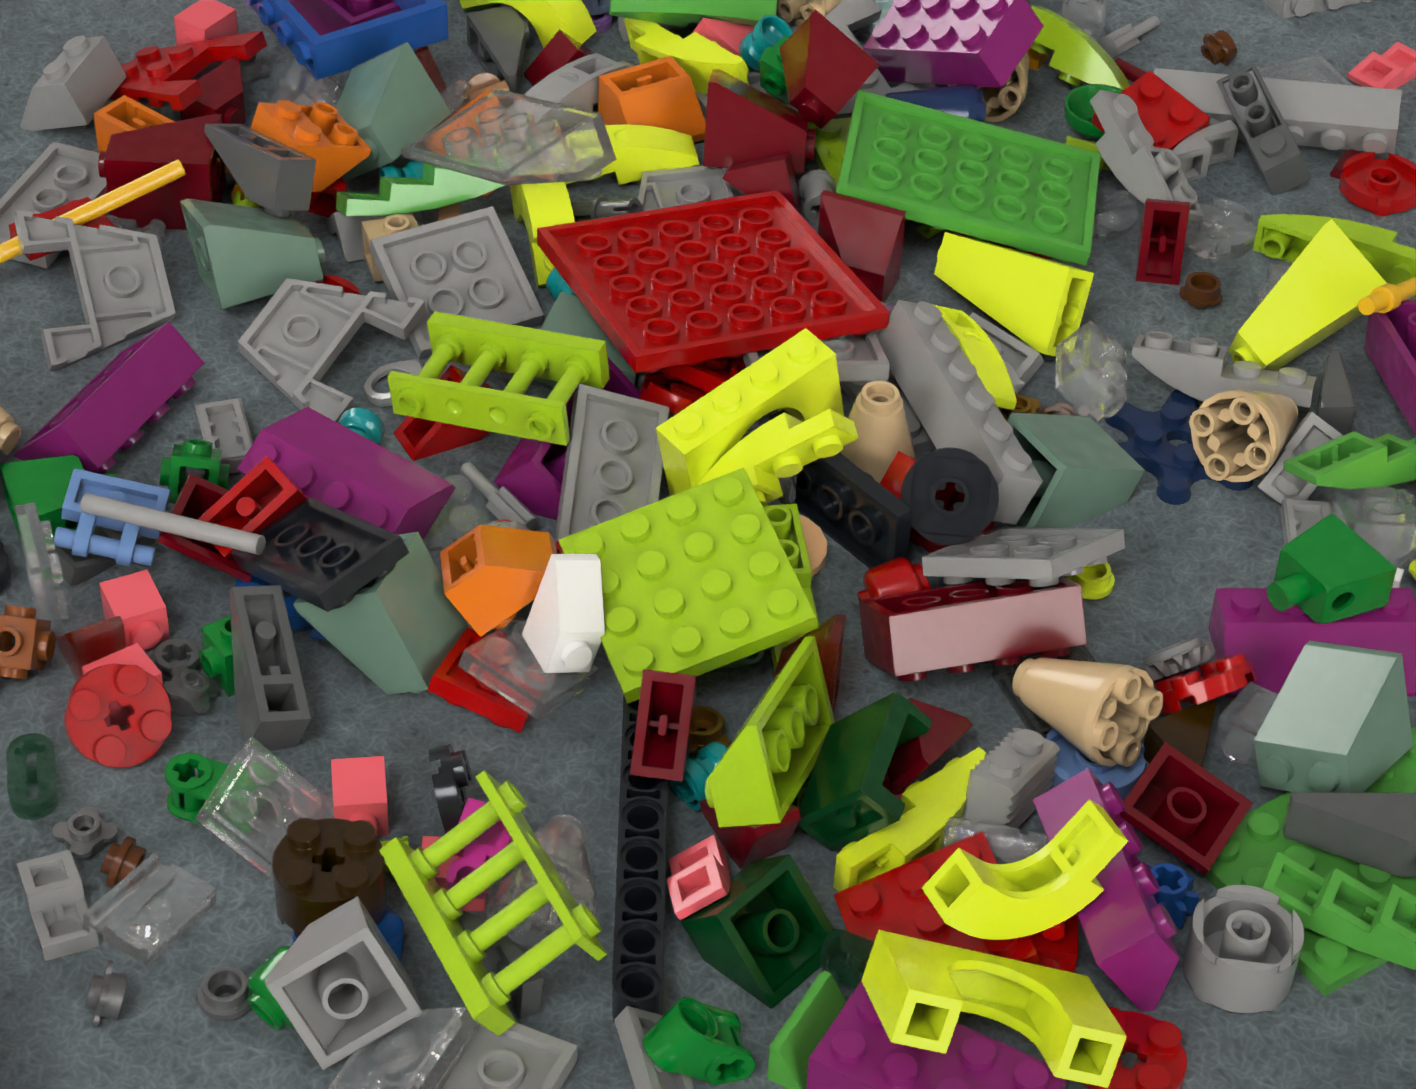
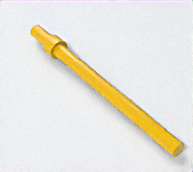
M177 159L58 217L69 218L73 220V224L83 225L185 176V170ZM18 236L0 244V264L22 254Z
M1416 277L1396 285L1384 284L1375 288L1369 296L1359 301V311L1363 315H1370L1375 312L1387 313L1398 308L1402 301L1416 296Z

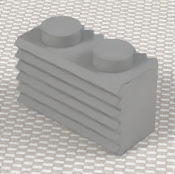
M1012 728V733H1008L1007 737H1003V741L999 742L998 746H994L993 751H989V755H985L984 760H980V763L975 765V769L970 770L966 803L961 821L963 826L977 832L983 831L986 836L998 841L1008 839L1036 809L1033 799L1049 791V788L1053 785L1051 779L1055 776L1053 770L1057 767L1054 762L1058 759L1056 754L1060 750L1058 744L1043 738L1036 731Z

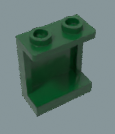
M896 691L831 724L798 807L801 815L798 826L832 852L850 842L899 821L905 803L883 787L882 783L895 748L929 732L933 722L932 719Z

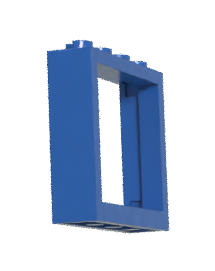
M245 0L246 5L251 6L259 15L262 24L272 29L277 35L280 44L287 46L295 55L299 65L303 64L316 80L351 70L356 65L406 42L414 50L448 39V9L444 0H393L402 11L321 36L288 0Z

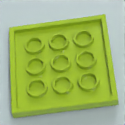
M744 467L559 539L563 554H597L600 559L605 633L600 639L627 704L640 699L643 669L699 676L819 628L816 615Z

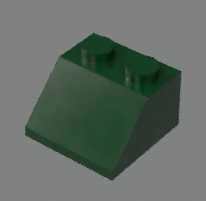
M790 854L752 861L730 879L731 886L728 895L680 920L706 963L770 1009L774 1008L844 947Z

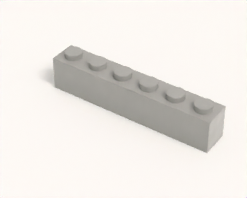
M1155 68V75L1210 117L1208 127L1227 120H1231L1237 126L1217 84V80L1229 74ZM1262 77L1297 146L1322 147L1328 150L1353 149L1356 151L1375 152V154H1394L1402 90ZM1239 130L1237 140L1244 141L1242 134Z
M898 300L889 316L887 328L881 329L877 336L890 363V370L936 449L944 447L961 448L972 452L988 465L999 490L998 508L992 521L1016 525L1043 482L1032 464L1031 457L1024 451L1015 437L1013 428L1004 419L995 404L994 397L987 391L977 375L976 368L969 362L962 351L958 339L951 333L943 320L941 311L928 302L920 301L913 303Z

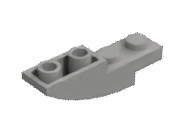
M598 53L581 57L562 66L534 85L510 108L507 114L514 125L521 130V133L529 137H541L545 135V132L559 128H573L576 123L592 119L593 105H598V76L635 65L623 60L616 62Z
M1100 90L1090 100L1105 131V134L1095 145L1115 177L1144 204L1146 198L1190 202L1188 220L1200 222L1205 216L1197 202L1198 197L1195 190L1188 184L1183 174L1181 162L1177 155L1170 149L1154 147V140L1145 129L1137 113V105L1129 95Z
M1149 331L1146 335L1139 334L1133 345L1132 356L1148 371L1168 385L1202 402L1221 391L1249 390L1279 393L1291 398L1296 406L1311 407L1317 377L1307 376V372L1302 369L1285 367L1279 371L1261 369V365L1250 361H1237L1234 365L1226 364L1228 347L1219 346L1216 340L1204 337L1192 338L1191 342L1173 339V335L1162 331Z

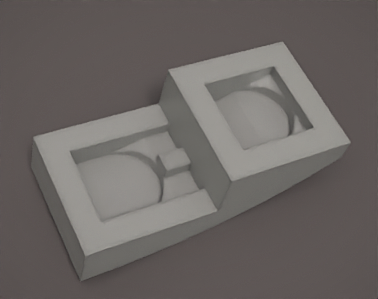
M1231 120L1220 122L1195 132L1172 150L1181 162V169L1187 181L1206 177L1210 164L1233 159L1239 128Z
M1309 412L1290 436L1278 458L1269 470L1264 473L1257 487L1280 505H1282L1283 499L1307 500L1317 486L1285 471L1283 462L1343 435L1315 413Z
M71 850L16 863L44 961L99 947L97 931L85 900L82 881Z

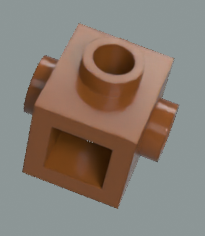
M5 605L4 615L0 614V676L27 679L28 670L43 671L46 661H51L56 644L55 633L50 631L52 621L35 619L36 608Z

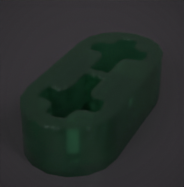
M39 733L20 735L11 741L6 751L9 803L12 812L17 817L25 820H37L51 814L58 804L55 750L52 741L47 736ZM37 753L35 767L26 766L27 754ZM38 785V798L27 800L28 786Z
M843 929L831 931L824 939L820 950L819 960L822 972L825 970L832 974L835 981L856 989L862 980L875 939ZM850 953L849 960L847 961V954Z

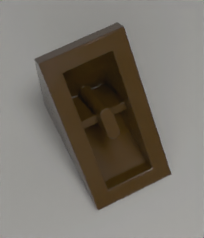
M1209 700L1197 705L1195 704L1150 722L1143 743L1145 748L1144 759L1150 764L1166 742L1203 767L1217 702Z

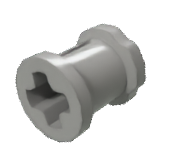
M821 169L810 171L802 176L798 182L799 194L805 200L804 214L810 222H819L820 197L823 190L831 192L836 190L834 178L830 176L829 172Z

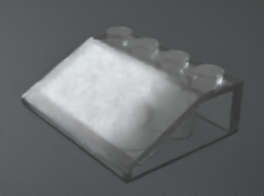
M501 89L494 90L401 149L405 158L502 185L591 180L599 176L604 167L616 160L601 113Z

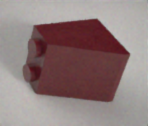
M712 69L708 81L703 166L730 168L732 164L790 152L794 173H804L805 161L813 162L816 129H808V121L798 111L722 70Z
M211 114L111 134L106 152H100L98 160L100 178H106L107 184L103 195L177 159L181 162L186 173L185 176L108 212L110 213L111 222L115 227L187 230L180 204L181 200L195 199L222 203L227 183L226 165L204 133L205 124H222L221 115Z

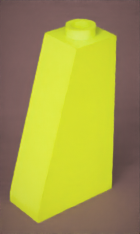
M1332 219L1324 224L1239 329L1228 350L1233 364L1237 361H1250L1261 365V369L1279 370L1361 316L1362 313L1358 309L1359 301L1369 296L1375 288L1387 284Z
M944 233L942 245L937 253L935 276L1037 352L1068 359L1072 356L1092 284L1093 272L971 237Z

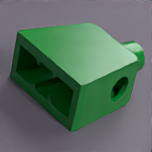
M68 455L0 464L4 498L25 554L45 548V544L53 543L57 527L77 529L78 522L61 519L62 506L73 469L84 470L79 457ZM114 473L105 474L107 476L116 477Z
M1332 513L1284 545L1280 551L1274 582L1269 584L1267 588V596L1271 605L1278 611H1285L1297 605L1314 622L1327 624L1388 605L1397 568Z

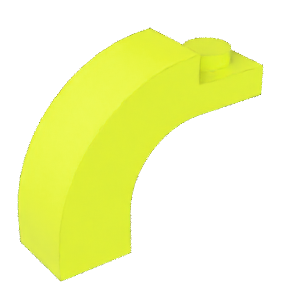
M459 0L462 8L502 3L517 9L533 25L543 48H545L559 29L580 44H583L597 31L582 0Z
M558 170L518 174V180L509 184L516 222L524 221L537 288L547 286V278L555 268L537 244V228L575 222L569 193L564 179Z
M1089 799L1057 835L1035 854L1013 863L991 864L958 848L926 882L922 889L945 924L969 936L990 940L1025 937L1047 930L1067 920L1085 908L1104 891V888L1095 877L1128 843V840L1104 808Z

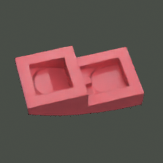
M1397 41L1382 55L1375 52L1369 54L1348 73V79L1364 87L1397 89L1416 77V51Z
M714 834L668 859L672 876L667 878L666 882L674 913L679 920L728 895L731 886L728 861L724 847Z

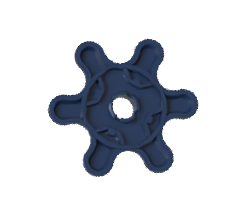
M1179 390L1171 393L1159 411H1144L1130 403L1119 401L1113 403L1104 414V420L1109 426L1122 431L1128 437V441L1118 443V445L1146 472L1156 477L1158 480L1157 496L1160 500L1172 505L1184 504L1190 500V489L1194 482L1206 479L1216 481L1206 474L1204 466L1193 449L1189 420L1192 413L1199 409L1197 399ZM1171 440H1181V441H1184V440H1185V441H1187V443H1183V444H1179V445H1177V446H1174V445L1170 444L1169 441H1171ZM1253 480L1249 482L1216 481L1228 489L1237 491L1246 490L1253 484Z

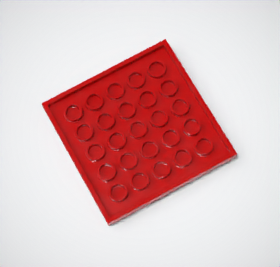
M778 190L537 228L538 246L635 373H654L666 367L683 364L698 365L705 360L722 357L737 358L750 352L772 350L805 328L821 341L851 334L865 335L873 330L887 328L889 324L890 312Z

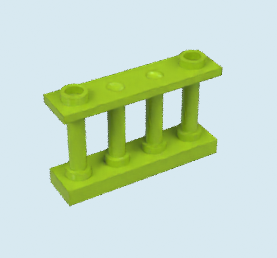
M434 311L427 321L432 355L418 375L391 371L387 376L394 414L567 446L570 441L566 403L577 386L583 384L603 389L610 379L606 341ZM449 362L471 366L460 383L438 379ZM492 370L514 373L503 391L481 387ZM535 377L558 381L547 399L524 395Z
M483 770L475 777L489 799L487 803L425 850L422 847L413 850L399 838L395 837L379 849V852L384 857V861L470 1015L475 1021L497 1036H500L517 1023L506 1005L511 1000L510 992L574 944H577L597 961L605 957L607 953L596 936L602 931L598 920L583 903L577 905L521 812L527 807L523 796L509 780L500 784ZM501 820L513 841L449 890L444 887L440 889L434 878L440 873L438 867ZM523 861H526L538 882L474 931L464 930L457 919L463 915L461 908ZM550 902L563 924L499 973L495 974L492 971L488 973L481 961L487 956L485 950Z

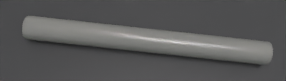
M86 493L82 497L80 504L81 511L84 513L260 555L265 548L266 540L263 535Z

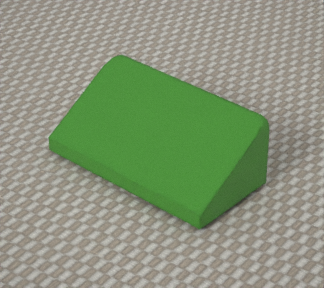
M824 970L817 976L770 1044L767 1069L768 1080L787 1089H806L809 1057L846 1004V1000L831 973Z

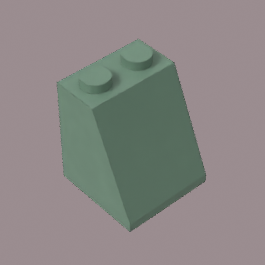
M408 42L356 65L350 72L336 109L338 114L358 131V135L371 147V152L366 159L342 176L343 180L348 181L393 162L452 114Z
M195 199L180 201L198 277L205 289L222 309L275 294L286 278L309 282L324 279L320 265L326 262L323 245L318 237L314 238L310 234L307 225H301L291 213L288 217L269 215L261 208Z
M1011 412L1007 422L1013 428V433L1024 451L1031 457L1032 464L1043 482L1016 525L1005 524L1008 527H1070L1126 505L1145 470L1091 417Z
M418 532L399 534L409 554L396 562L394 570L388 575L371 580L356 591L355 597L345 606L331 609L327 612L300 598H297L293 604L297 613L387 695L406 692L418 694L428 690L434 672L468 627L464 617L444 595L442 576Z
M1317 641L1306 643L1254 739L1260 786L1296 793H1363L1412 748L1413 740L1402 653Z

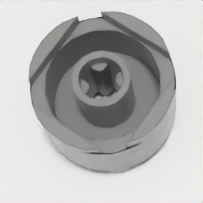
M1249 885L1226 886L1218 889L1216 896L1208 899L1206 902H1204L1203 898L1194 910L1183 961L1185 976L1193 988L1196 997L1204 1003L1237 1013H1257L1277 1009L1292 988L1304 941L1303 923L1294 909L1291 915L1285 908L1279 905L1280 897L1263 888Z

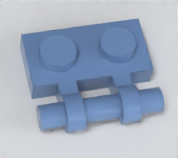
M74 468L62 506L61 519L78 522L76 530L57 527L53 546L72 549V555L87 558L90 553L116 559V564L131 567L132 563L151 567L155 548L137 544L139 536L158 540L161 531L84 513L81 511L80 504L82 497L86 493L166 512L170 499V489ZM95 526L121 531V539L93 534Z

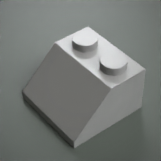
M77 36L64 44V50L54 62L48 64L43 69L44 74L31 89L20 124L22 129L40 131L83 126L91 122L94 118L93 113L103 107L127 77L105 36L90 38Z
M358 896L310 923L265 979L266 986L322 1070L423 1013L411 978Z

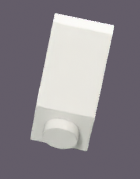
M551 554L522 636L544 673L590 672L601 644L600 637L605 633L600 559L597 554Z

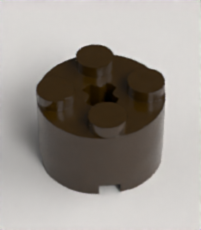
M300 818L288 826L287 834L281 839L274 851L272 869L278 918L283 925L285 922L294 930L295 937L298 938L310 923L357 896L375 924L378 925L381 922L387 907L385 861L379 852L382 845L376 837L375 828L370 823L361 820L350 821L337 818L319 820Z

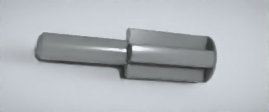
M1152 16L1132 27L1131 23H1127L1102 37L1098 44L1114 58L1139 44L1138 37L1158 27L1160 20L1157 16Z
M465 462L461 466L460 472L489 500L485 507L498 520H515L525 525L529 530L536 528L539 519L505 486L498 490L471 462Z

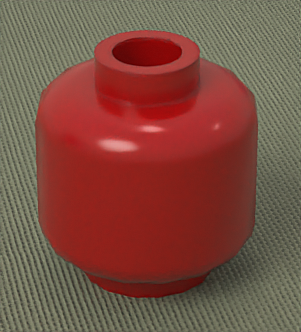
M898 557L868 569L863 576L865 589L857 592L858 600L926 590L931 589L927 576H923V568L919 562L912 565L908 559Z

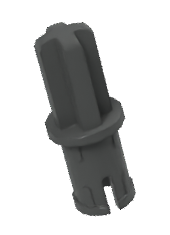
M597 197L594 201L571 202L575 222L643 211L642 204L637 198L609 200L606 197Z

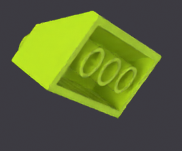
M808 636L802 640L756 707L752 710L711 774L707 777L705 783L706 800L709 807L715 809L719 828L780 823L814 768L831 724L835 723L815 636Z

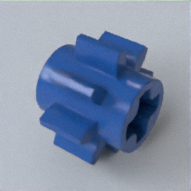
M1161 863L1153 867L1147 865L1160 888V891L1154 894L1157 905L1161 903L1170 914L1175 926L1183 928L1186 914H1194L1200 896L1192 891L1195 877L1193 875L1187 876L1183 869L1171 863Z

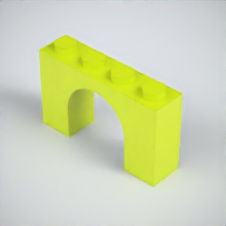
M805 328L656 427L670 496L697 486L705 474L741 440L743 435L756 421L778 409L779 412L784 409L802 422L828 409L844 416L836 353Z
M878 930L861 980L890 1042L946 1054L960 1012L972 1013L1005 1024L1027 1037L1039 1049L1054 1077L1108 1088L1127 1037L1092 981L1086 975Z

